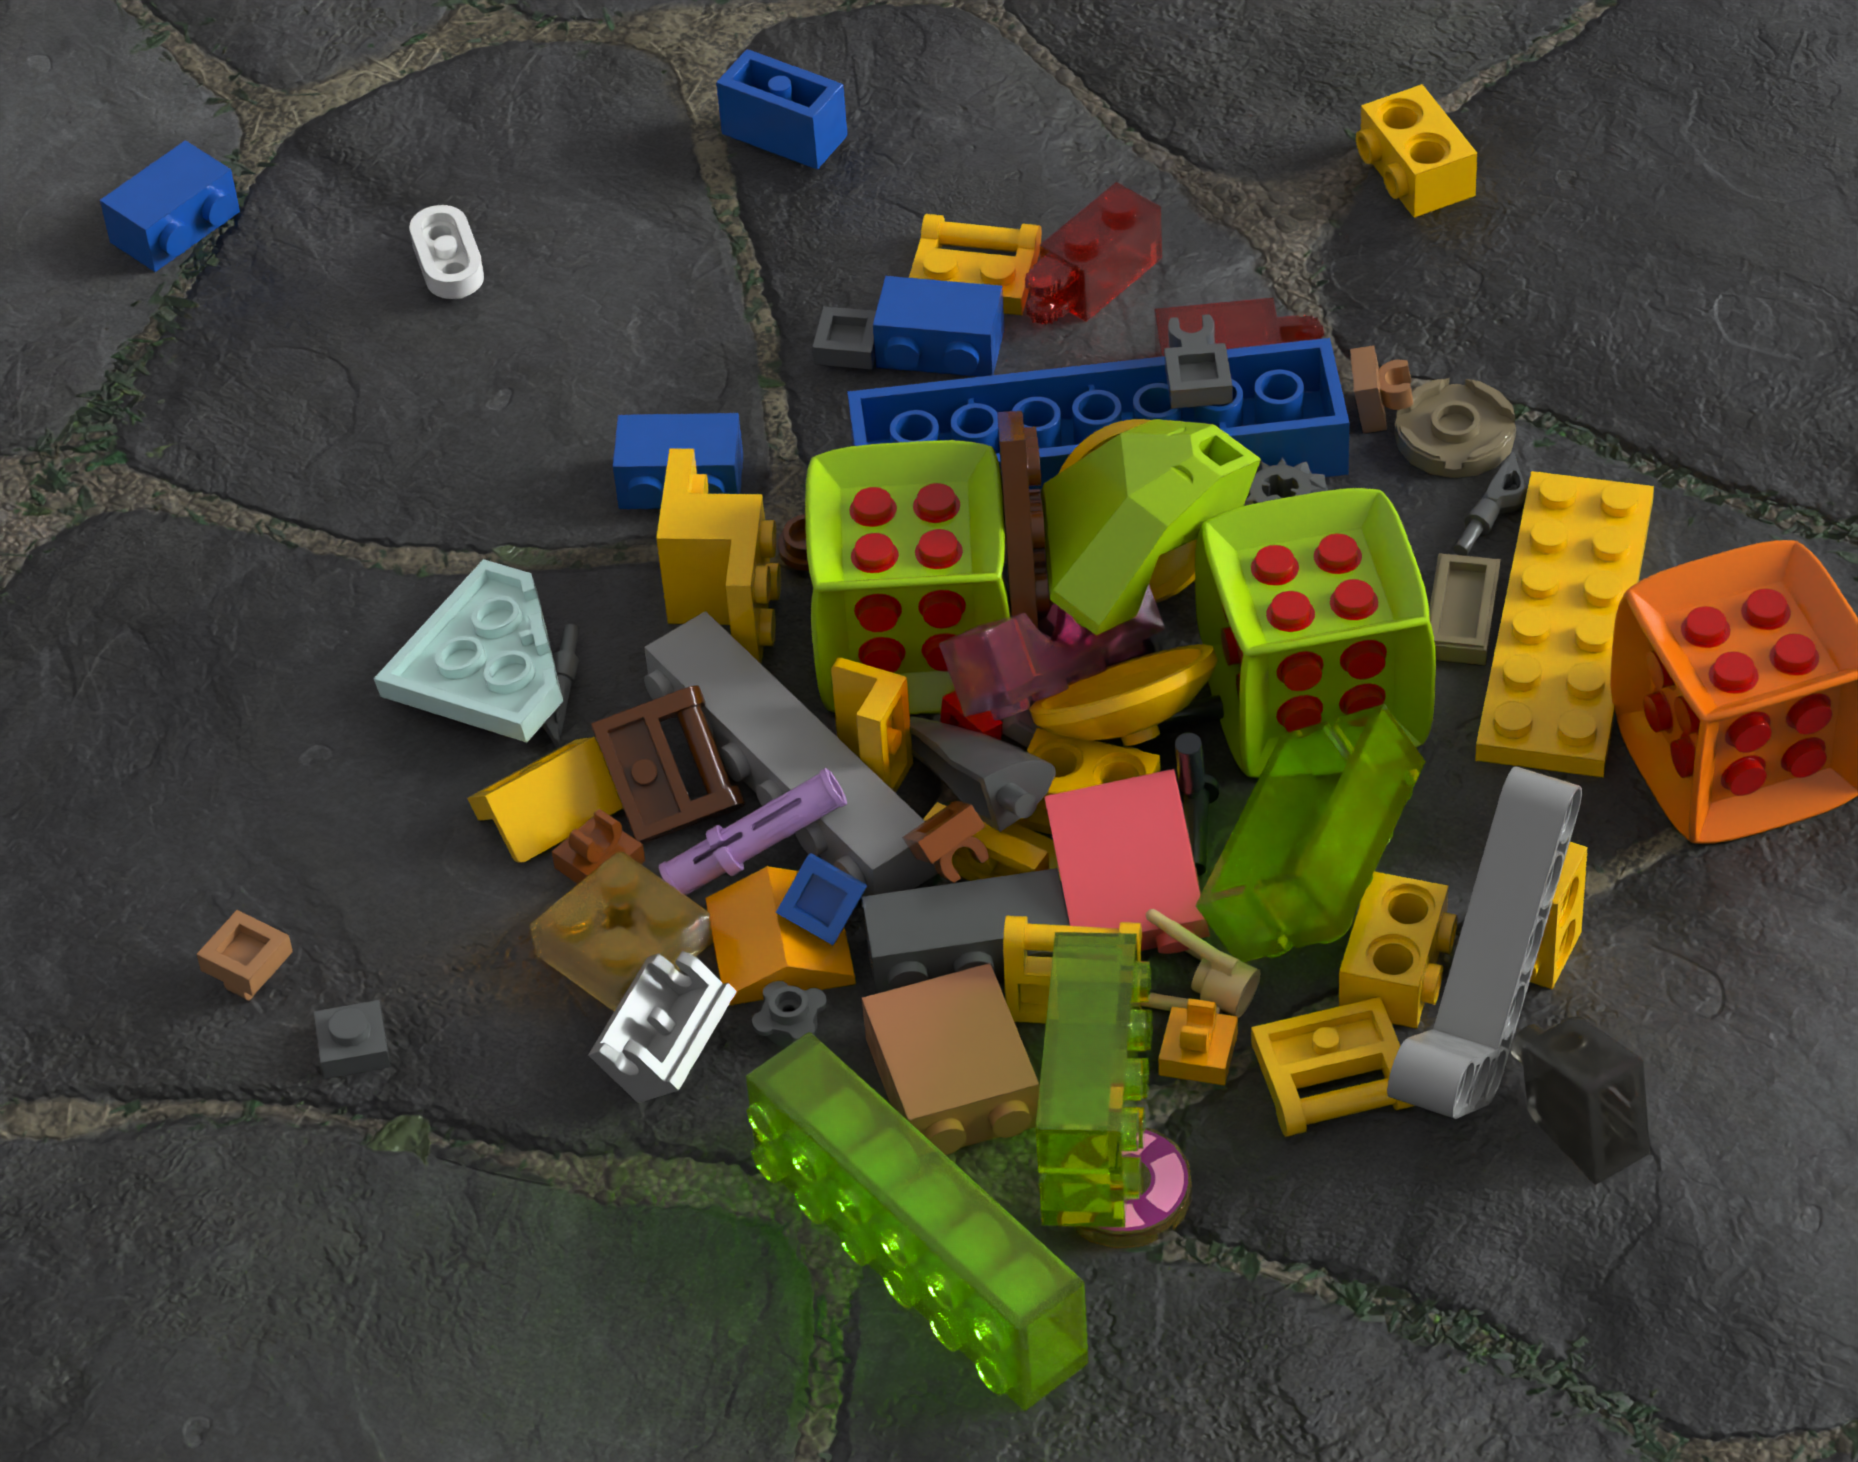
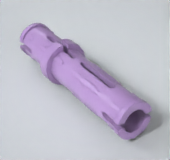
M824 768L819 774L778 798L769 801L764 806L723 829L720 825H716L706 831L707 839L673 859L659 864L660 874L672 895L681 901L688 894L724 873L734 876L743 871V862L781 840L792 836L800 829L838 807L842 808L847 805L846 796L835 776L829 769Z

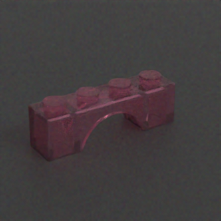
M1148 585L1137 617L1098 635L1077 624L1072 616L1057 606L1056 624L1050 639L1035 627L1026 613L977 625L939 643L964 716L991 710L993 719L999 720L1029 709L1030 704L1027 699L1029 696H1032L1033 701L1069 689L1066 679L1068 677L1071 678V681H1078L1107 670L1108 668L1104 660L1108 658L1110 663L1144 652L1145 648L1142 640L1165 630L1152 590L1150 585Z

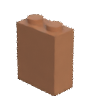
M990 963L862 998L866 1041L912 1161L933 1155H948L962 1147L998 1137H1013L1027 1129L1042 1126L1039 1082Z

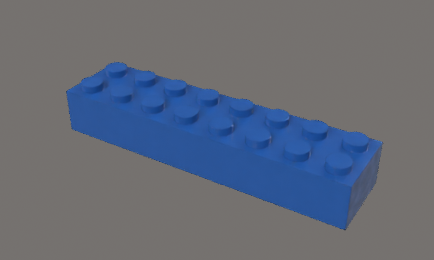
M1330 338L1226 349L1232 380L1233 403L1171 409L1164 356L847 392L852 446L945 440L975 442L993 447L999 461L1000 470L997 412L1022 411L1024 427H1036L1041 485L1029 486V489L1040 488V493L1043 484L1058 475L1068 456L1084 439L1097 430L1115 422L1132 419H1161L1214 424L1269 466L1277 465L1283 456L1288 466L1294 467L1307 461L1312 474H1322L1324 477L1349 475L1350 423Z

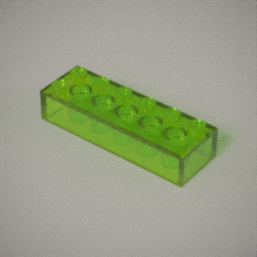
M810 1031L746 1075L749 1107L746 1109V1113L752 1125L755 1148L752 1150V1157L760 1172L772 1183L781 1181L795 1195L800 1208L812 1222L818 1225L824 1222L839 1236L843 1248L854 1262L860 1266L869 1264L884 1278L889 1292L901 1306L907 1309L913 1306L930 1322L935 1336L948 1350L955 1352L959 1349L976 1365L977 1372L982 1381L992 1392L997 1395L1006 1393L1019 1407L1026 1411L1088 1364L1084 1281Z

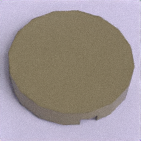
M1450 378L1432 380L1412 390L1414 405L1406 409L1397 410L1394 424V434L1398 450L1411 465L1432 475L1449 478L1470 477L1496 468L1510 455L1516 438L1515 414L1512 404L1500 391L1481 381L1465 379V385H1449Z

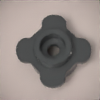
M775 981L765 986L763 989V998L765 1000L761 1011L755 1013L752 1017L754 1031L759 1035L767 1036L773 1043L782 1047H797L810 1041L816 1035L818 1027L817 1014L827 1006L824 992L818 988H810L804 991L795 986H788L783 981Z

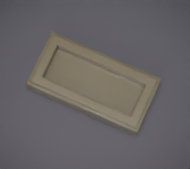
M1438 554L1429 608V620L1434 634L1436 660L1486 665L1500 578L1501 559Z

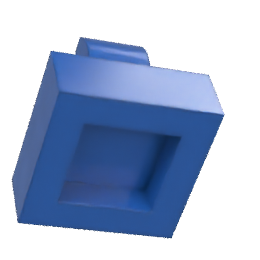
M810 853L802 864L776 913L834 945L868 885Z

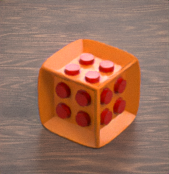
M1794 540L1756 543L1660 571L1639 581L1626 590L1618 605L1613 631L1610 674L1612 703L1615 705L1614 711L1620 733L1634 763L1667 818L1680 834L1691 843L1696 844L1732 841L1820 815L1858 796V617L1828 571L1808 548Z

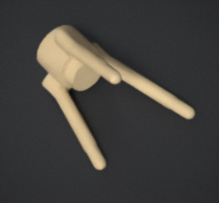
M1148 910L1146 912V919L1188 947L1189 950L1185 952L1201 961L1191 985L1193 991L1201 994L1200 1000L1215 1002L1217 1014L1225 1012L1238 1018L1241 1017L1255 995L1260 981V970L1216 949L1157 910ZM1141 991V1006L1171 1011L1172 1007L1187 1009L1188 999Z

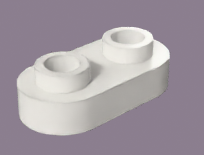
M435 205L419 211L412 218L409 228L412 246L428 289L434 295L446 299H461L474 293L483 283L484 272L480 252L464 213L448 205Z

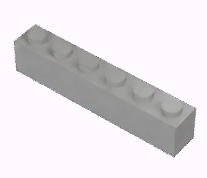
M706 611L644 647L648 675L644 677V683L650 697L654 700L680 689L699 685L706 701V705L701 709L727 774L737 782L743 780L757 794L762 806L819 774L822 769L827 768V770L831 771L846 796L847 805L842 808L838 807L800 829L795 834L799 843L808 854L819 855L824 861L868 885L862 897L911 890L938 874L934 863L931 864L916 859L902 838L925 821Z

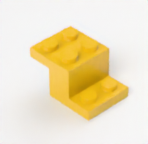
M669 448L656 537L668 624H684L706 611L720 625H730L731 636L761 664L763 647L774 646L775 610L768 609L769 601L779 600L781 593L780 563H770L769 558H774L776 553L775 520H765L762 494H708V478L706 474H697L694 449Z

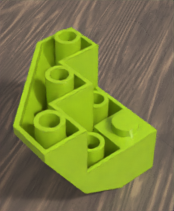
M1153 419L1120 433L1044 483L1041 490L1050 600L1072 616L1077 624L1087 628L1095 635L1137 617L1158 557L1197 539L1199 529L1204 521L1220 513L1244 506L1261 459L1214 424Z

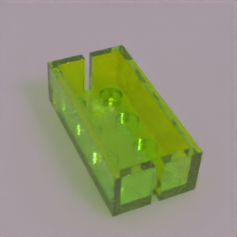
M1385 704L1337 718L1334 728L1349 747L1352 754H1350L1327 721L1280 735L1195 905L1233 957L1242 962L1265 956L1275 958L1283 955L1293 946L1299 948L1318 942L1322 944L1334 942L1344 936L1350 929L1352 918L1365 890L1373 880V873L1386 845L1393 837V830L1406 802L1413 794V787L1426 762Z
M1055 932L1036 1120L1040 1204L1043 1226L1125 1227L1127 1199H1140L1141 1158L1131 1157V1151L1144 1149L1145 1108L1135 1107V1101L1148 1099L1149 1059L1139 1058V1051L1152 1050L1153 1014L1152 1010H1140V1002L1150 1001L1151 967L1150 962L1138 961L1137 934Z

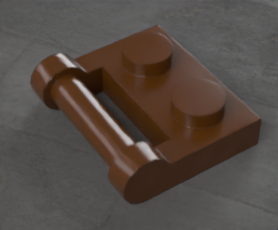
M699 685L680 689L591 723L593 733L633 836L642 844L707 819L729 814L746 804L739 786H732L701 709L706 705V701ZM670 718H678L708 795L690 801L660 722Z

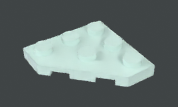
M483 559L374 677L380 697L528 742L563 702L539 595L532 574Z

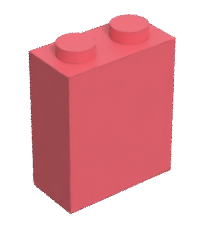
M1174 769L1044 796L1070 926L1119 928L1120 922L1141 923V951L1158 948L1159 953L1171 954L1189 950L1188 947L1146 919V912L1150 909H1155L1199 938L1210 937L1182 799ZM1077 953L1079 959L1118 961L1117 955Z

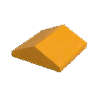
M767 866L705 898L720 981L723 984L729 983L737 991L729 1005L764 1000L763 989L769 983L775 981H783L788 986H795L804 991L810 988L824 990L856 984L845 927L837 942L831 945L776 913L799 871Z

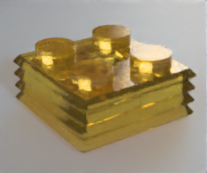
M622 851L613 854L529 925L532 930L531 937L534 939L532 944L536 947L534 954L613 1011L616 1010L647 957L659 953L671 962L677 971H680L675 961L681 951L696 957L713 942V937L710 936L712 929L709 927L711 921L708 919L710 913Z

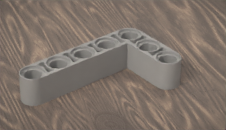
M1516 766L1511 769L1499 797L1434 1028L1408 1037L1403 1041L1390 1072L1387 1088L1388 1097L1454 1119L1488 1106L1493 1100L1503 1076L1578 816L1582 797L1581 786Z

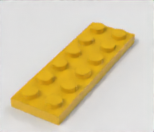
M1531 471L1476 741L1475 761L1604 777L1615 716V705L1612 703L1610 688L1615 617L1618 605L1626 590L1639 582L1653 504L1654 486Z

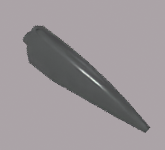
M910 716L912 755L926 765L953 792L958 801L971 804L981 820L999 832L1021 818L1030 817L1035 812L1037 804L1047 794L1056 775L1055 767L1051 763L989 735L943 722Z

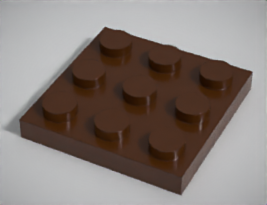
M1022 411L997 412L1013 632L1038 630L1037 612L1050 611L1044 550L1033 551V549L1045 548L1044 517L1040 488L1029 489V486L1041 485L1036 427H1024Z

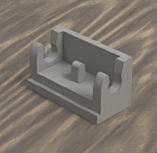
M681 951L675 963L688 976L678 972L674 965L659 953L647 957L588 1054L637 1103L680 1089L737 992L729 983L723 984L699 959L685 951Z

